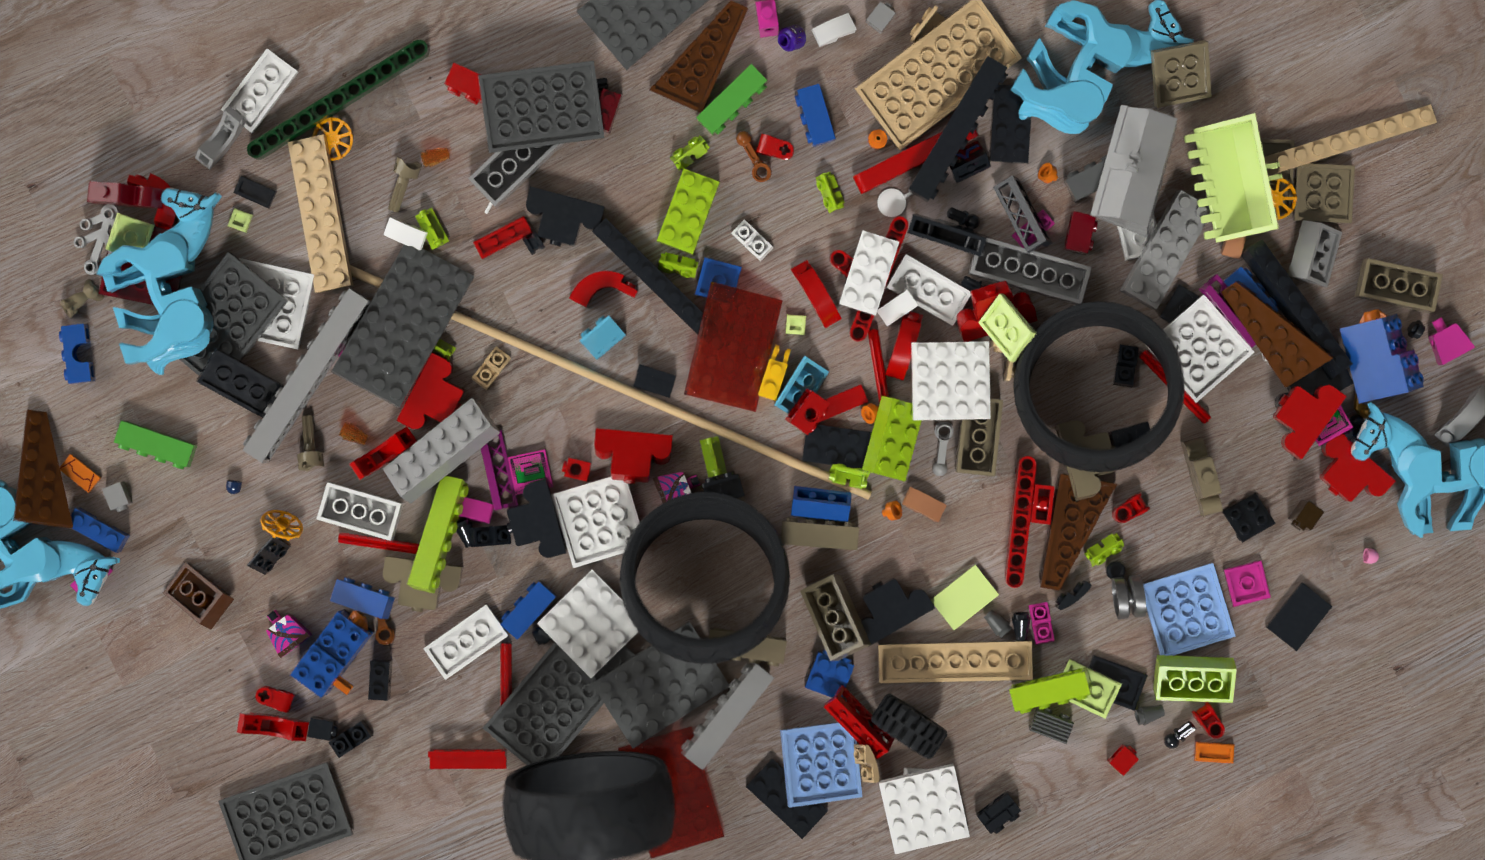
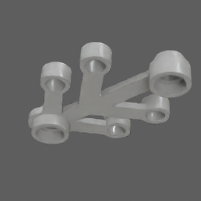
M107 204L102 208L101 214L80 221L82 230H90L93 228V225L103 222L101 229L84 237L80 236L74 239V246L77 248H84L88 243L97 240L90 260L84 264V270L89 275L97 274L101 264L99 258L104 243L106 246L110 236V226L113 227L116 215L120 213L115 205ZM109 210L111 211V217H108ZM86 221L89 224L87 228L84 225ZM79 239L82 240L81 246L78 243ZM90 264L93 266L92 271L89 269Z

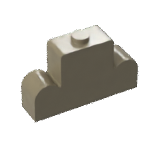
M1073 420L1058 424L1055 427L1057 436L1073 445L1098 450L1115 448L1114 445L1111 446L1108 433L1106 432L1084 437L1085 426L1081 421ZM1066 466L1076 501L1095 496L1101 489V481L1096 476L1113 472H1088Z
M1198 437L1181 442L1200 515L1207 516L1222 512V503L1218 495L1222 493L1213 458L1207 455L1203 438Z
M385 556L383 578L391 584L401 581L398 604L412 607V611L423 612V609H437L441 587L444 591L452 592L458 589L461 584L463 567L446 564L444 570L441 571L440 585L436 589L435 594L413 589L407 583L414 559Z

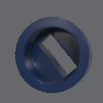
M227 480L226 490L228 493L237 494L240 492L242 482Z

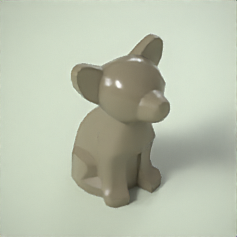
M87 279L82 292L75 293L69 298L61 300L60 305L70 318H73L78 309L88 299L101 301L104 296L99 294L97 286L92 284L91 279Z

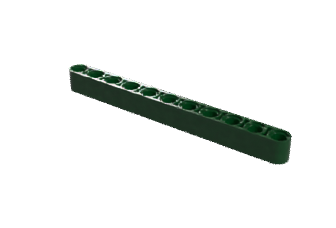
M423 40L413 41L250 142L247 146V153L256 160L264 159L288 144V142L314 128L318 123L330 118L424 60L430 53L429 46ZM419 45L425 46V51L422 54L415 52L416 47ZM402 55H407L409 57V60L406 64L399 63V59ZM386 65L392 66L390 74L383 73V68ZM370 75L376 77V81L373 84H367V78ZM358 85L360 88L359 92L355 95L351 94V87ZM338 95L343 96V102L336 105L334 103L335 97ZM325 105L327 107L326 113L319 115L318 108ZM309 115L310 123L303 125L301 122L302 118ZM292 125L294 132L291 135H286V127ZM271 136H277L278 138L275 145L269 144ZM255 146H261V153L259 155L253 154Z

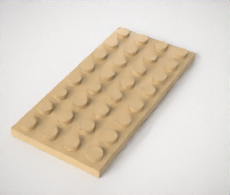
M970 0L854 89L898 150H902L958 107L987 56L1008 68L1022 59V57L981 0Z

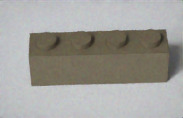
M786 517V521H782L781 540L785 545L846 550L858 549L859 527H855V523L844 522V526L836 525V521L825 520L824 524H817V520L814 519L798 522V518Z

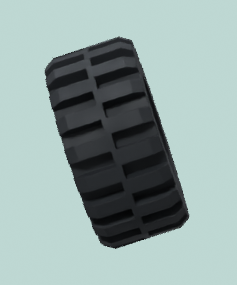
M890 693L884 696L871 716V721L877 727L927 759L934 757L947 737V731L943 727Z

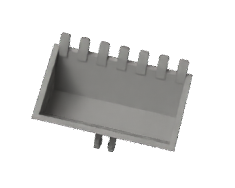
M1127 105L1120 106L1091 216L1147 237L1168 158L1171 153L1172 143L1174 142L1177 118L1151 109L1135 108Z

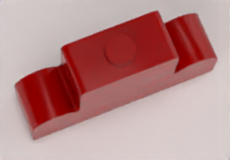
M1007 281L972 290L970 294L974 309H963L956 316L963 342L989 336L978 322L999 294H1004L1028 324L1037 321L1035 307L1030 296L1025 292H1020L1013 296Z
M435 352L431 353L396 421L409 428L419 429L425 425L426 415L442 422L462 406L459 402L465 392L464 389L445 380L453 372L451 361L446 358L444 359Z
M1331 385L1318 387L1315 390L1314 396L1299 386L1293 387L1288 395L1284 394L1278 402L1280 406L1273 414L1275 420L1291 430V433H1286L1281 439L1283 449L1297 459L1302 460L1347 396Z
M596 428L595 454L600 459H608L612 456L611 479L621 480L627 484H634L635 482L648 483L651 461L654 460L659 465L669 462L673 435Z
M1344 434L1322 444L1321 450L1324 456L1334 458V460L1319 477L1329 486L1328 490L1334 496L1339 495L1343 500L1351 502L1365 489L1368 495L1379 497L1384 495L1396 482L1371 458H1367L1365 461L1354 458L1351 454L1353 442L1347 440Z

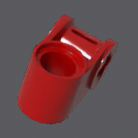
M761 134L756 153L788 160L793 156L794 149L792 144L787 141ZM788 146L790 153L783 155L780 149Z
M836 250L830 254L829 262L847 278L854 258L842 250ZM837 253L843 256L841 264H836L833 260L834 255Z
M1139 492L1116 506L1112 511V518L1118 523H1126L1151 508L1145 504L1141 497L1142 493ZM1120 509H1124L1126 512V517L1122 520L1118 517Z
M264 686L257 690L255 698L262 705L289 713L295 694ZM266 690L270 698L263 700V696L260 694Z
M1205 702V705L1198 710L1191 711L1208 736L1218 739L1224 735V725L1209 702ZM1217 724L1219 732L1213 735L1210 732V728L1212 725Z

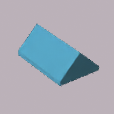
M804 356L774 406L789 414L806 388L817 393L829 371Z

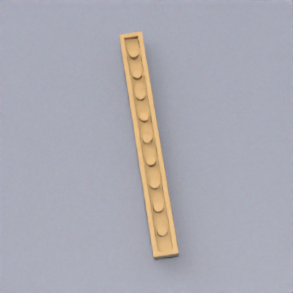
M1430 104L1265 156V164L1280 163V167L1276 169H1266L1267 175L1271 176L1435 124L1437 121L1432 106Z

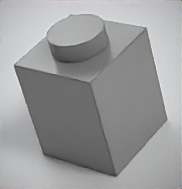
M880 1L866 19V23L881 34L895 16L894 8L889 3L885 2L883 4Z
M118 482L102 489L110 511L117 510V512L128 509L127 505L132 503L124 482Z

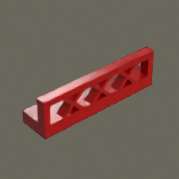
M843 685L839 687L835 696L825 702L823 707L859 744L869 745L875 759L889 752L894 738L871 721L872 714ZM882 735L887 739V742L882 739Z
M430 749L428 751L430 769H507V749Z

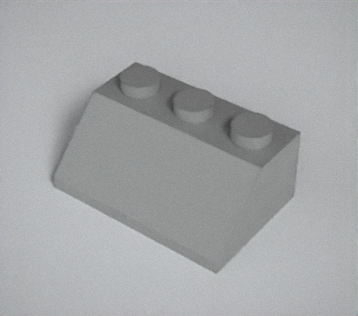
M1303 220L1299 229L1298 240L1294 247L1288 275L1300 281L1328 287L1342 232L1323 223Z

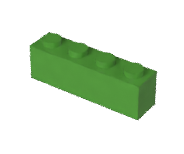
M750 64L696 117V120L712 136L715 133L719 135L726 128L724 124L729 119L732 122L740 114L738 111L743 106L746 108L753 102L752 97L756 93L760 95L767 88L765 85L767 79Z
M122 420L114 439V443L119 444L118 448L127 451L130 448L137 450L136 454L147 457L148 454L155 456L154 460L166 463V460L173 463V467L183 470L184 467L191 466L198 446Z

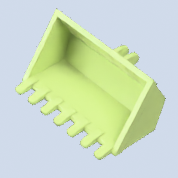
M1255 114L1193 129L1194 134L1185 135V143L1196 142L1197 150L1187 152L1188 159L1199 158L1200 166L1190 169L1191 174H1202L1204 182L1194 184V190H1206L1207 198L1197 200L1198 207L1209 206L1210 214L1200 217L1201 223L1212 222L1213 225L1212 231L1204 232V238L1206 240L1215 238L1217 243L1278 229L1269 181L1282 179V174L1268 176L1266 169H1276L1280 167V163L1265 164Z

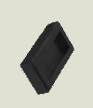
M241 176L233 193L270 209L277 191Z

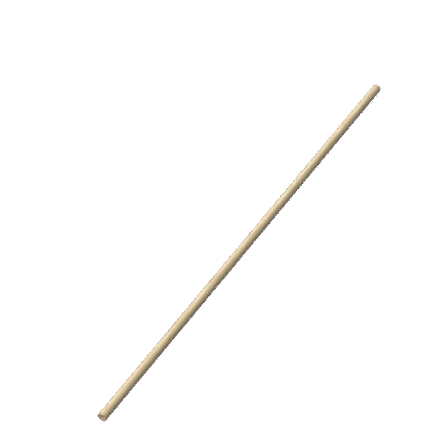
M350 265L353 277L378 288L382 284L384 279ZM455 311L451 318L463 325L867 500L871 496L872 491L866 488L850 487V481L847 480L845 485L832 483L829 480L830 473L458 311Z

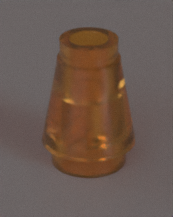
M448 148L424 150L425 152L420 153L424 167L431 168L450 159Z
M345 422L338 436L343 437V440L364 445L369 435L365 434V432L351 422Z

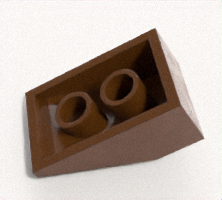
M188 563L182 566L163 592L165 596L197 623L212 630L234 600L222 588Z

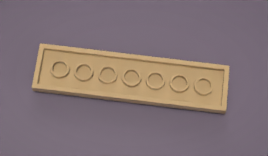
M323 134L288 142L311 274H314L313 285L315 293L353 286L327 137Z
M1032 641L878 644L879 683L1033 680Z

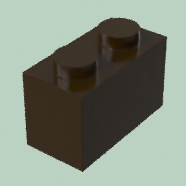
M1301 500L1288 519L1292 521L1291 525L1297 530L1311 531L1324 514V511L1308 500Z

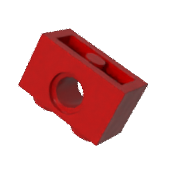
M806 388L785 420L802 433L808 435L816 429L818 420L827 413L830 403ZM811 408L812 414L806 417V411Z
M1034 484L1031 523L1051 524L1055 486Z

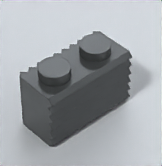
M1036 708L1029 730L1067 744L1074 722L1070 720L1071 717L1060 713L1059 716L1052 714L1053 710L1049 708Z

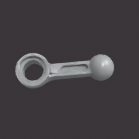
M946 420L939 421L934 427V433L939 439L937 461L932 467V471L936 476H943L947 472V465L945 464L947 443L952 437L954 429L952 424ZM946 426L949 428V433L944 436L940 435L939 429Z

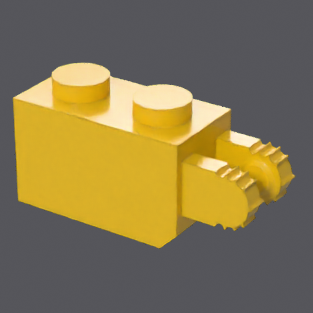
M775 345L758 396L773 401L777 400L791 349L787 348L784 353L783 362L776 361V356L780 350L779 345Z

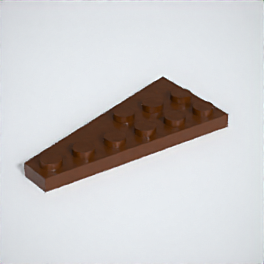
M731 0L649 91L701 113L705 108L748 8Z
M1239 280L1221 291L1285 388L1334 358L1331 353H1327L1317 342H1313L1292 322L1274 311L1273 307L1268 303H1264L1253 291Z
M27 409L13 521L73 528L47 412Z
M1060 474L1041 577V588L1060 591L1117 484L1101 481V489L1095 496L1076 501L1069 475Z

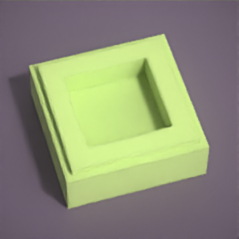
M234 208L228 226L247 233L253 215Z
M787 314L785 334L805 335L806 316Z

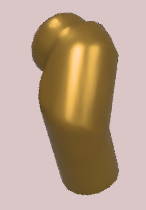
M1355 391L1353 408L1363 418H1367L1371 414L1370 409L1365 403H1359Z

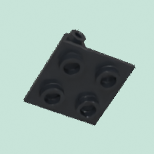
M1256 493L1222 512L1236 532V537L1242 543L1276 524Z
M271 537L247 566L266 575L267 572L274 568V564L285 556L291 546L284 543L282 538Z

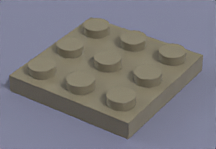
M1206 40L1151 51L1155 107L1160 108L1211 97L1209 48Z
M1309 163L1296 167L1295 191L1297 202L1293 211V221L1306 220L1351 224L1355 166Z

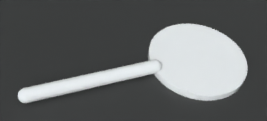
M886 189L878 197V209L887 217H896L906 207L905 198L913 195V193L908 192L903 195L897 189Z

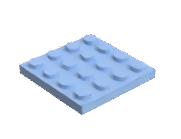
M1213 563L1143 584L1146 610L1160 655L1174 656L1236 637Z
M839 722L780 730L788 807L862 797L859 764H855L854 744H857V741Z

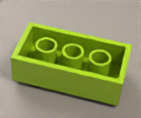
M683 168L657 242L694 255L720 182Z
M885 396L881 397L862 468L863 471L906 481L922 421L913 420L912 403Z
M1157 655L1153 685L1155 699L1233 703L1237 672L1234 658Z
M1087 667L1012 684L1009 691L1015 712L1020 711V714L1031 712V709L1034 707L1045 709L1055 702L1058 705L1069 703V700L1072 698H1076L1077 701L1086 699L1092 692V685Z

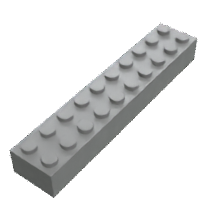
M350 288L348 291L344 290L339 297L340 303L337 307L334 306L328 314L330 318L319 327L317 331L319 335L316 339H312L307 346L309 350L305 356L302 354L296 362L298 365L296 370L288 374L285 379L287 381L284 388L280 387L275 394L276 400L265 409V417L263 420L259 419L253 428L255 432L252 436L249 435L245 439L243 451L261 463H268L338 358V355L346 346L370 305L371 301Z

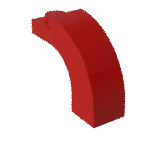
M150 173L148 180L144 176L137 174L135 176L129 174L127 179L128 185L154 187L163 190L171 188L163 179ZM163 204L162 209L157 210L154 218L155 227L165 230L171 229L178 222L175 211Z
M808 260L791 269L793 275L805 292L823 326L827 328L841 320L842 318L830 295Z
M599 271L582 279L572 291L569 299L587 308L593 296L601 289L614 288L633 298H636L638 291L635 290L636 286L628 281L625 284L622 283L625 275L613 271Z
M910 311L902 317L885 375L904 380L911 361V343L917 342L923 318L922 314Z
M405 427L373 450L352 461L350 466L361 480L396 459L416 443L417 440L409 428Z
M240 713L237 733L269 735L290 741H306L309 722L272 714Z

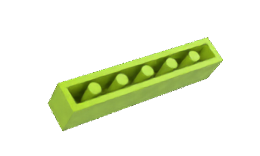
M445 476L439 481L407 583L413 589L435 594L436 589L440 585L441 571L445 568L446 555L452 546L451 539L457 530L458 517L463 511L464 497H467L469 491L468 484L463 479Z

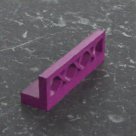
M1215 274L1199 288L1200 292L1208 298L1244 341L1253 348L1256 345L1240 320L1235 316L1233 309L1229 308L1223 301L1221 291L1226 289L1227 285L1218 274ZM1215 281L1220 285L1219 294L1211 286Z
M502 430L498 434L500 444L497 449L491 447L489 442L481 448L494 511L518 505ZM496 453L504 458L501 468L493 463ZM500 472L508 476V482L505 487L497 481ZM506 490L512 494L513 502L503 505L501 496Z

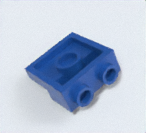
M826 650L818 651L805 688L833 698L839 687L843 685L846 688L854 668V664L851 663L852 660L845 657L839 661H830Z

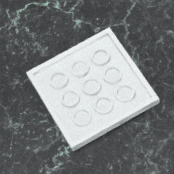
M239 258V260L289 300L257 341L299 350L313 288L314 274Z
M1205 295L1198 298L1163 329L1168 335L1167 337L1173 342L1181 360L1185 383L1184 389L1196 403L1254 353L1251 347Z
M989 342L911 343L913 420L991 419Z
M611 477L551 495L573 568L624 553L631 534L640 523L629 484L621 480H613Z
M593 570L537 623L590 678L638 633L637 627L633 625L628 616L623 600Z
M953 763L880 780L879 787L895 854L970 837Z

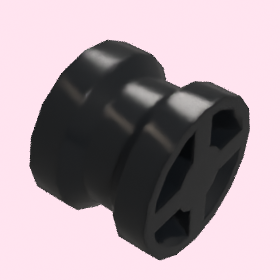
M536 231L532 233V236L523 238L531 255L535 254L536 250L545 248Z

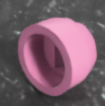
M1371 548L1364 550V563L1373 564L1378 561L1379 553Z

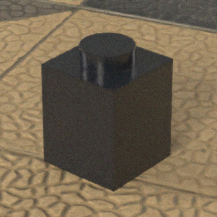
M316 716L311 717L307 737L331 741L333 737H336L338 725H335L336 720Z

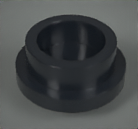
M1420 320L1412 322L1407 329L1408 336L1415 339L1420 338L1425 331L1423 322Z
M1111 562L1106 567V574L1111 580L1116 577H1124L1125 567L1120 562Z

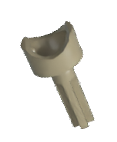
M397 156L393 171L399 177L388 206L389 210L399 212L409 179H418L422 167L421 163H404L403 159Z
M312 415L302 416L304 452L297 455L298 469L309 471L314 466L324 467L323 452L315 451Z

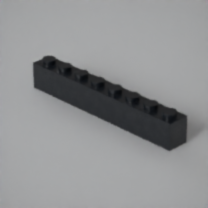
M987 56L908 189L909 192L926 202L930 198L932 200L935 199L939 192L937 189L940 182L944 183L949 173L946 172L948 167L955 165L959 158L956 155L959 149L964 150L969 141L966 139L969 132L974 133L978 126L976 120L979 115L983 117L988 109L986 103L989 99L993 101L998 92L995 88L998 83L1003 84L1008 75L1005 71L1008 67Z
M606 218L592 231L702 340L716 327L694 303Z
M1263 239L1247 248L1241 255L1269 295L1275 300L1284 316L1302 330L1313 342H1317L1322 349L1334 356L1333 359L1321 366L1329 378L1332 380L1353 365Z

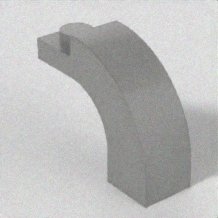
M228 106L224 110L216 130L198 148L195 159L209 170L227 153L245 126L244 117L239 111Z
M1481 385L1472 392L1462 408L1435 432L1434 435L1448 448L1450 443H1455L1458 439L1461 440L1485 415V386Z

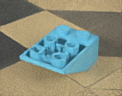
M603 315L595 322L596 327L592 330L588 328L580 335L582 339L579 341L596 360L626 336L610 316L605 317Z

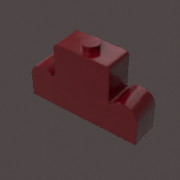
M89 181L87 203L162 209L161 195L164 190L123 183Z

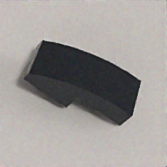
M1119 345L1113 385L1133 387L1139 347Z
M507 525L469 528L471 547L511 544V534H509Z
M1084 580L1082 583L1078 582L1073 589V592H1075L1073 595L1069 592L1059 595L1056 600V608L1063 610L1073 605L1088 592L1092 585Z
M363 719L329 741V744L338 758H340L374 735Z

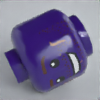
M799 25L782 28L778 34V43L783 50L788 52L800 49L806 43L805 31Z

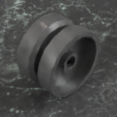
M1129 576L1127 583L1123 577L1112 578V596L1117 619H1128L1130 609L1135 618L1145 617L1146 597L1141 576Z

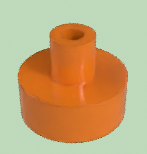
M873 130L869 134L868 143L874 149H881L887 143V135L882 130Z
M1050 163L1043 164L1038 171V178L1044 183L1056 181L1058 178L1057 168Z
M870 403L862 407L861 415L866 423L872 424L875 422L879 406Z
M887 502L885 509L882 510L883 516H887L890 521L900 519L902 517V508L899 502Z

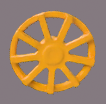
M330 117L316 125L311 137L316 136L319 129L326 135L329 154L334 147L338 156L330 157L331 161L342 159L349 153L353 145V133L345 121ZM333 121L340 122L337 129L333 131ZM327 122H329V132L322 127ZM344 125L349 132L340 135L339 131ZM350 136V144L341 142V138ZM339 145L348 148L342 155L338 149Z
M1284 178L1276 180L1275 190H1272L1271 186L1270 190L1276 210V219L1280 220L1293 212L1297 202V195L1289 181ZM1280 181L1287 185L1282 191H1279ZM1291 189L1293 197H1284L1283 194ZM1293 200L1291 208L1285 205L1283 201ZM1280 205L1288 211L1280 216L1279 211Z
M267 511L260 520L263 526L262 529L272 534L274 538L279 537L290 541V539L299 538L303 532L302 522L296 516L286 511ZM272 513H280V516L276 518ZM284 514L292 518L289 520L288 518L284 517ZM266 515H268L273 521L266 519ZM295 521H297V522L299 523L298 526L290 525L291 523H293V522H295Z

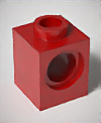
M568 458V461L564 460L562 472H565V477L587 482L592 463ZM575 463L579 464L582 469L578 475L571 472V467Z
M1122 744L1107 762L1124 776L1139 759L1135 756L1137 752L1130 745L1126 747Z

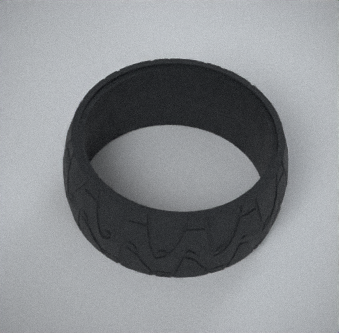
M1087 302L1055 313L1036 329V335L1020 354L1014 377V398L1018 415L1027 434L1043 452H1046L1049 457L1074 469L1088 472H1110L1124 469L1144 460L1162 445L1174 429L1180 416L1184 401L1185 383L1178 352L1171 339L1167 337L1168 335L1156 322L1140 311L1125 305L1111 302ZM1104 326L1125 331L1146 344L1155 354L1163 368L1168 389V401L1164 412L1145 435L1127 445L1104 450L1088 449L1073 445L1054 434L1043 423L1034 408L1029 391V383L1036 362L1046 348L1055 340L1080 328Z
M696 492L681 495L664 502L643 518L631 534V538L628 540L623 553L620 568V588L623 603L633 625L637 627L638 632L647 642L662 653L678 660L699 664L729 661L758 646L771 633L779 621L788 599L790 587V571L786 550L772 524L746 502L715 492ZM693 520L725 522L746 532L764 551L772 569L774 588L763 611L741 630L723 637L709 639L684 636L662 625L650 614L643 604L636 586V575L640 561L648 547L657 537L678 524Z
M628 751L571 754L538 761L517 769L506 778L503 793V819L513 853L524 860H619L653 850L666 843L672 836L675 820V797L672 780L666 763L661 758L645 753Z

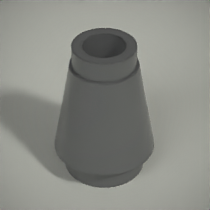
M993 610L984 617L995 635H998L1000 638L1004 637L1012 629L1009 625L1010 623Z
M1162 705L1139 707L1134 712L1137 723L1144 726L1165 716Z

